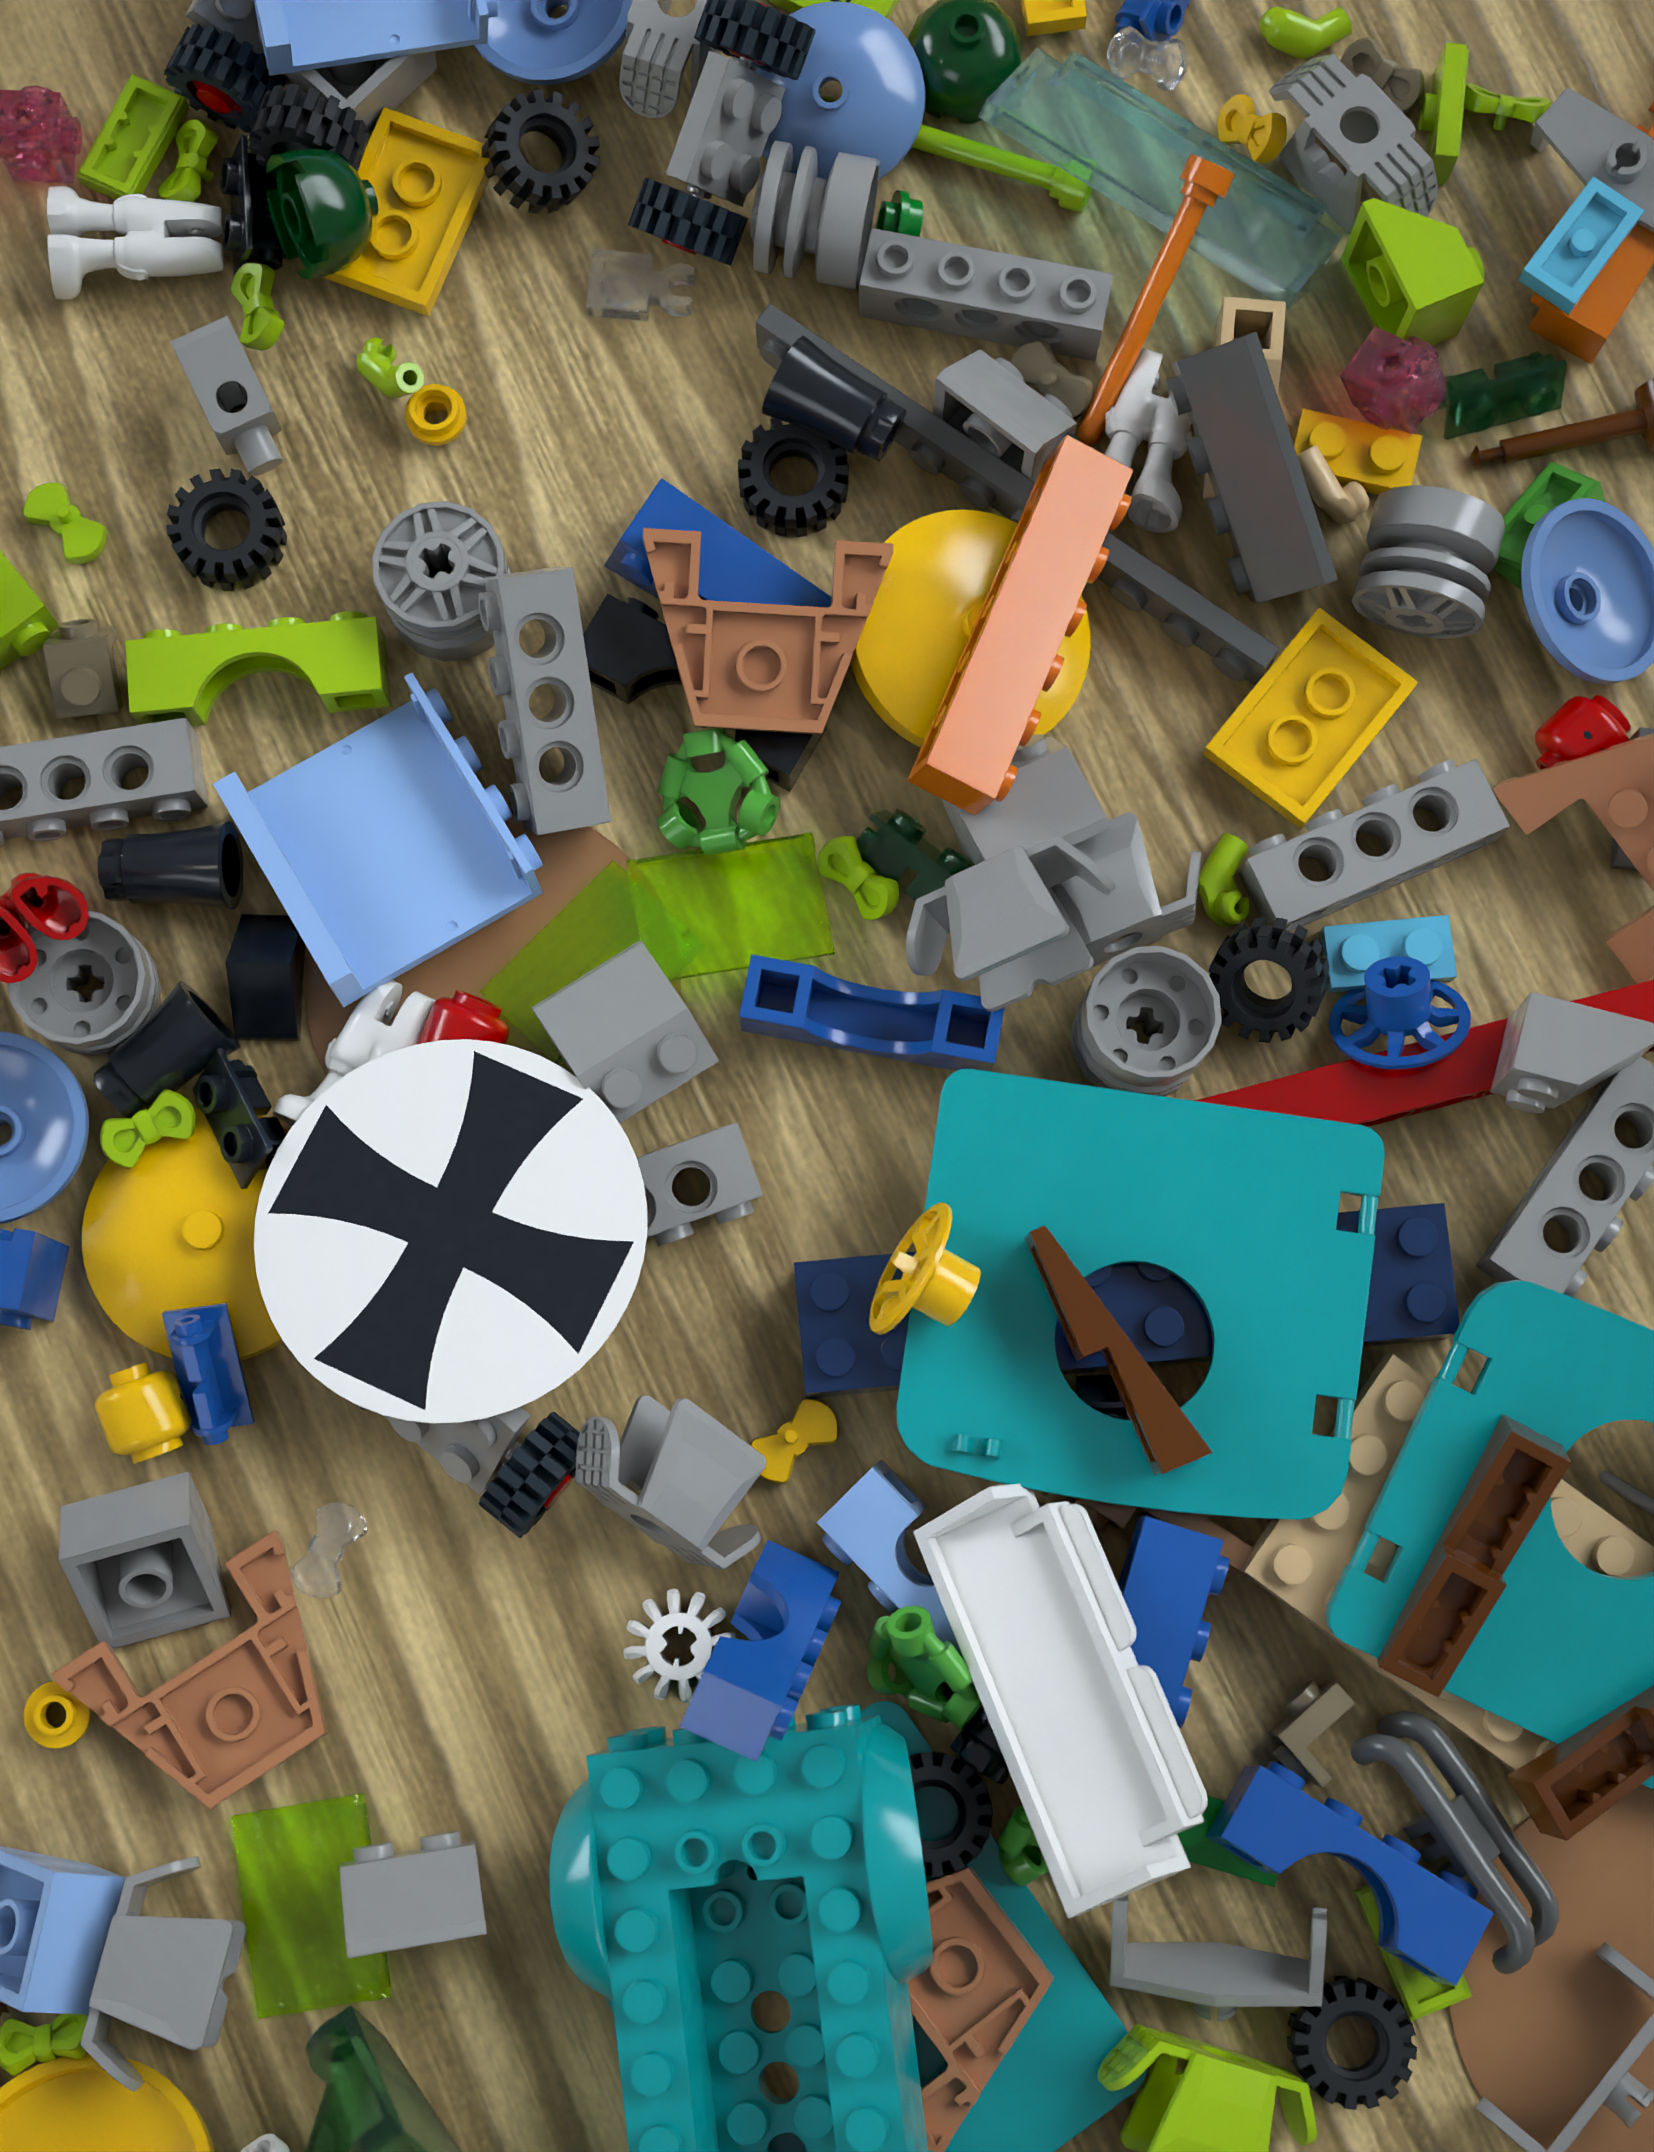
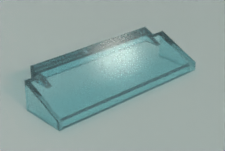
M1036 48L986 100L978 116L1166 234L1184 198L1179 193L1184 183L1179 177L1190 154L1202 157L1235 174V177L1225 199L1218 198L1214 208H1206L1188 248L1273 301L1286 302V309H1289L1311 291L1342 238L1336 232L1319 223L1327 206L1076 51L1061 63Z

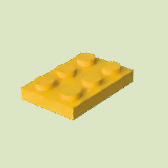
M384 107L368 141L357 172L361 180L367 179L372 184L378 201V215L372 217V233L369 243L363 254L350 267L323 278L430 316L490 179L487 178L484 167L490 161V158H482V146L485 143Z
M1319 607L1207 744L1202 754L1301 830L1419 682Z

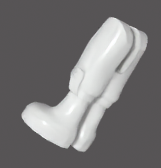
M67 186L49 187L47 218L51 234L47 236L51 282L56 299L72 300L77 297L81 291L83 277L87 273L101 269L117 268L122 276L141 281L148 279V277H178L219 272L224 268L223 246L221 243L211 239L219 236L223 230L222 209L220 207L187 201L147 198L141 194L119 197L114 201L113 205L78 197L73 189ZM88 231H116L118 234L126 235L125 237H115V240L80 237L82 233Z
M1143 348L1118 397L1115 407L1112 406L1110 411H1107L1105 414L1106 434L1111 441L1104 455L1130 468L1136 448L1142 440L1148 442V454L1141 475L1131 495L1132 499L1128 508V516L1136 526L1155 533H1167L1177 528L1183 512L1180 497L1172 485L1171 473L1173 460L1182 457L1188 449L1186 440L1192 438V431H1190L1191 421L1188 412L1177 415L1170 394L1168 398H1163L1151 393L1152 388H1157L1158 370L1163 354Z
M391 980L363 996L339 1036L334 1038L328 1045L325 1063L329 1073L324 1081L310 1096L302 1097L293 1094L282 1096L275 1105L272 1114L292 1127L311 1103L327 1088L349 1072L389 1052L417 1044L432 1005L436 1000L417 991L412 992L401 1006L393 1024L388 1026L398 1008L402 994V984Z

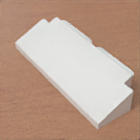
M1021 1484L990 1486L913 1532L1068 1919L1084 1914L1190 1868L1191 1866L1177 1833L1205 1822L1201 1813L1204 1812L1207 1806V1793L1155 1672L1148 1666H1138L1130 1646L1136 1639V1627L1086 1510L1081 1505L1070 1504L1069 1501L1047 1503L1040 1508L1033 1490L1024 1488Z

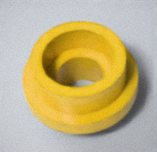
M428 384L422 386L419 391L409 398L405 408V420L411 434L420 442L435 446L444 445L452 442L462 433L467 421V411L463 399L455 390L445 385ZM435 410H442L447 413L445 421L439 424H430L426 419Z
M55 1681L38 1687L30 1695L24 1708V1724L28 1734L35 1742L48 1748H63L76 1743L85 1735L92 1720V1710L72 1693L64 1690ZM53 1702L62 1704L66 1710V1720L58 1728L50 1725L46 1718V1711Z

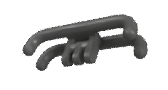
M1404 1710L1382 1717L1377 1723V1734L1362 1737L1353 1743L1351 1747L1353 1760L1361 1765L1383 1761L1393 1766L1399 1772L1425 1810V1813L1408 1822L1403 1827V1830L1410 1840L1421 1837L1428 1832L1431 1833L1434 1839L1423 1845L1418 1852L1426 1863L1444 1855L1449 1860V1862L1441 1865L1434 1875L1439 1877L1444 1870L1460 1878L1466 1875L1470 1876L1507 1933V1943L1498 1948L1492 1956L1494 1968L1502 1974H1512L1518 1971L1530 1961L1534 1948L1547 1941L1554 1935L1560 1919L1558 1901L1550 1884L1448 1735L1436 1722L1420 1713ZM1401 1738H1411L1426 1750L1456 1794L1453 1799H1449L1423 1759L1410 1745L1401 1741ZM1497 1856L1529 1901L1532 1908L1530 1918L1492 1862Z

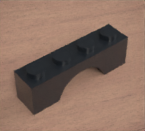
M607 594L583 634L590 683L628 705L652 689L667 685H682L667 627L664 623L658 621L659 615L654 609L632 597H628L623 602ZM826 725L821 735L736 730L735 741L746 740L769 770L768 775L765 777L766 780L791 792L824 735Z

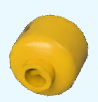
M147 1362L108 1375L113 1388L102 1392L96 1398L95 1409L109 1448L114 1454L120 1456L130 1455L133 1464L184 1445L181 1435L190 1429L192 1417L178 1378L174 1373L166 1370L150 1373Z

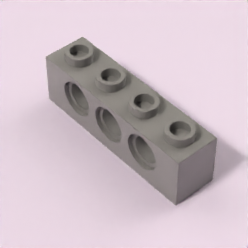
M871 228L859 283L858 316L1021 347L1032 340L1043 339L1049 343L1053 354L1096 361L1113 274Z
M557 566L484 577L486 592L479 593V612L485 631H493L497 656L489 658V675L495 695H503L507 720L499 722V738L505 758H513L516 783L509 784L508 793L515 821H523L524 829L536 835L611 822L573 567ZM535 619L544 629L545 642L537 653L528 656L520 647L519 633L527 622ZM547 684L554 693V707L548 715L537 719L530 711L529 697L537 686ZM558 747L564 757L563 770L555 779L545 781L539 772L540 758L548 749Z
M186 718L0 747V799L7 790L14 787H23V795L19 803L11 809L0 810V847L4 845V839L28 836L30 840L50 841L66 836V829L90 826L91 829L96 831L118 830L127 827L129 819L153 816L158 821H175L189 817L191 809L208 807L199 735ZM139 767L149 768L148 777L143 785L133 790L123 789L124 778L131 770ZM76 777L86 778L85 788L79 796L70 800L61 799L62 789L69 780Z
M1477 759L1456 767L1453 760L1444 761L1421 773L1418 776L1421 783L1400 792L1396 784L1389 785L1362 800L1364 808L1344 817L1340 809L1329 811L1307 823L1306 828L1308 832L1289 841H1286L1283 834H1278L1249 849L1251 857L1247 858L1239 872V876L1259 918L1266 917L1268 927H1273L1277 917L1287 919L1288 922L1285 930L1291 932L1296 930L1298 924L1303 927L1496 842L1510 825ZM1425 808L1435 813L1440 821V830L1430 832L1420 828L1414 820L1413 810ZM1359 833H1371L1377 836L1384 846V855L1373 857L1363 853L1356 843V835ZM1305 857L1320 860L1327 869L1328 879L1321 882L1307 879L1301 873L1298 861Z
M1639 1057L1628 1067L1602 1081L1485 1251L1476 1267L1498 1282L1523 1280L1570 1297L1576 1295L1588 1275L1580 1269L1593 1249L1601 1253L1613 1241L1623 1225V1221L1617 1218L1616 1215L1628 1197L1637 1201L1654 1181V1166L1651 1165L1654 1161L1653 1064ZM1617 1119H1625L1631 1122L1637 1129L1639 1142L1636 1149L1627 1148L1617 1140L1614 1132ZM1582 1170L1593 1171L1601 1178L1604 1185V1193L1600 1201L1588 1198L1581 1191L1579 1175ZM1547 1221L1557 1222L1567 1231L1569 1244L1564 1253L1553 1251L1545 1243L1543 1228Z
M737 1122L637 1157L644 1182L645 1195L649 1203L647 1237L654 1235L657 1246L694 1234L690 1222L708 1215L715 1214L718 1224H722L755 1212L751 1200L763 1196ZM693 1167L702 1170L708 1176L710 1182V1190L707 1197L695 1205L681 1203L676 1199L672 1191L674 1177L685 1168Z

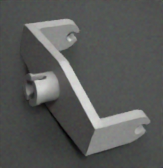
M1567 87L1536 121L1530 145L1540 152L1550 144L1585 186L1594 176L1645 210L1637 224L1654 233V140L1648 134Z
M1129 1894L1114 1900L1110 1986L1193 2002L1194 2011L1205 2020H1211V2006L1218 2007L1217 2021L1230 2019L1235 2015L1237 2007L1322 2006L1327 1908L1313 1907L1310 1952L1309 1960L1220 1942L1127 1943Z
M1604 1942L1596 1952V1955L1654 2003V1980ZM1654 2013L1548 2150L1543 2148L1485 2097L1477 2104L1476 2109L1526 2152H1565L1602 2104L1624 2121V2125L1630 2129L1642 2113L1626 2100V2097H1631L1644 2109L1654 2098V2091L1652 2089L1649 2090L1628 2072L1629 2068L1654 2037Z

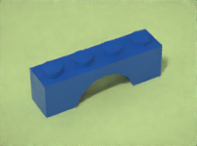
M751 954L739 1020L741 1031L955 1071L960 1069H976L992 1072L1005 1007L994 1012H988L982 1006L981 996L944 989L933 992H903L875 988L837 978L813 965Z
M767 1540L730 1623L751 1641L720 1636L702 1672L680 1727L756 1762L761 1755L768 1736L782 1742L842 1602L830 1596L840 1572Z
M1272 1761L1269 1762L1266 1768L1261 1765L1244 1766L1206 1837L1262 1873L1280 1874L1296 1861L1317 1853L1330 1854L1347 1862L1365 1879L1375 1897L1380 1922L1378 1946L1434 1982L1456 1986L1494 1914L1493 1911L1475 1901L1479 1893L1478 1889L1450 1872L1443 1870L1440 1876L1437 1877L1417 1864L1421 1854L1405 1842L1388 1834H1385L1380 1841L1359 1827L1363 1817L1343 1803L1332 1798H1327L1324 1805L1301 1791L1306 1782L1286 1767Z

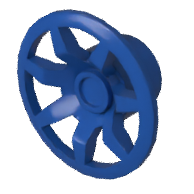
M1405 956L1387 957L1373 963L1364 975L1365 988L1349 990L1334 1005L1329 1017L1331 1038L1341 1052L1361 1064L1391 1070L1422 1067L1447 1057L1461 1046L1467 1038L1471 1027L1470 1010L1462 996L1451 987L1436 980H1430L1429 969L1424 963ZM1434 996L1440 997L1448 1002L1453 1009L1436 1008L1431 1004ZM1366 999V1005H1354L1359 1000ZM1343 1019L1359 1025L1364 1024L1362 1028L1356 1030L1349 1037H1346L1341 1029ZM1429 1023L1440 1028L1453 1024H1458L1452 1036L1444 1041L1432 1030ZM1380 1034L1388 1036V1056L1371 1054L1360 1049L1372 1045ZM1410 1035L1415 1037L1420 1046L1430 1050L1420 1055L1401 1057L1405 1037Z

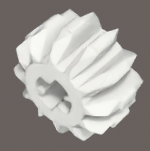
M671 1589L667 1591L666 1598L670 1614L664 1615L659 1605L653 1599H647L643 1602L642 1606L645 1613L655 1623L650 1627L640 1621L630 1620L626 1627L627 1630L634 1635L645 1637L646 1641L645 1645H633L625 1648L623 1652L625 1659L647 1657L649 1664L639 1669L633 1675V1680L637 1684L647 1681L655 1672L661 1675L654 1691L656 1699H665L669 1693L672 1680H678L681 1702L689 1703L693 1696L690 1678L696 1676L699 1681L720 1636L736 1639V1635L733 1632H725L713 1636L710 1628L723 1621L727 1613L722 1607L713 1610L704 1620L698 1615L706 1599L704 1593L696 1592L691 1598L688 1612H682L679 1590ZM678 1626V1634L685 1633L686 1628H688L696 1636L697 1641L690 1647L695 1658L688 1664L682 1665L681 1657L676 1658L674 1663H672L663 1652L670 1645V1641L665 1634L673 1627Z

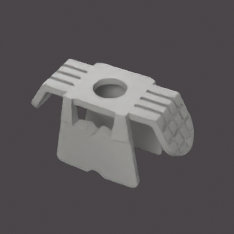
M672 0L632 1L627 13L626 47L622 56L619 89L625 103L634 112L648 118H660L673 110L679 99L683 71L691 51L692 100L708 52L712 51L722 55V51L708 47L694 38L707 0H697L694 10L683 17L667 15Z
M1334 54L1313 58L1299 65L1271 87L1269 92L1274 101L1290 99L1307 117L1280 152V161L1299 184L1316 198L1321 208L1346 233H1351L1359 213L1363 178L1379 194L1382 201L1428 217L1435 205L1438 194V183L1433 159L1414 140L1416 130L1413 123L1370 77L1360 74L1356 78ZM1315 136L1348 170L1346 174L1343 173L1336 163L1330 162L1327 153L1315 143Z
M1131 812L1108 820L1111 829L1073 845L1093 860L1113 880L1116 887L1109 895L1100 892L1078 876L1052 886L1093 957L1092 967L1134 947H1142L1149 943H1154L1162 939V936L1194 923L1202 852L1192 851L1186 897L1160 907L1138 818ZM1131 934L1130 936H1128V937H1126V938H1124V939H1122V940H1120V941L1111 943V942H1113L1114 940H1116V939H1118V938H1120V937H1122V936Z
M1058 835L1025 850L1022 846L1011 848L952 875L945 881L944 887L916 899L906 937L908 964L916 975L929 976L933 974L939 966L947 935L950 933L955 975L961 981H968L979 976L982 1006L988 1012L997 1011L1030 997L1035 987L1039 984L1055 986L1089 970L1093 965V957L1052 886L1078 876L1100 892L1109 895L1116 885L1108 874L1093 860Z
M646 1395L639 1396L634 1403L620 1443L616 1427L609 1418L591 1417L584 1423L577 1443L575 1483L598 1498L597 1501L649 1536L656 1543L664 1545L688 1563L725 1569L753 1550L761 1540L757 1527L752 1524L731 1527L719 1533L717 1531L765 1469V1456L689 1399L680 1398L676 1400L670 1412L652 1397ZM628 1483L632 1489L642 1490L640 1496L625 1487V1485Z
M199 1857L178 1860L126 1877L116 1915H113L90 1997V2011L80 2045L107 2073L132 2092H137L144 2084V2080L134 2066L107 2040L113 2017L190 2050H197L202 2046L206 2048L212 2047L219 2040L229 1998L223 1989V1983L227 1977L237 1971L246 1935L245 1924L239 1920L140 1916L147 1888L201 1868Z

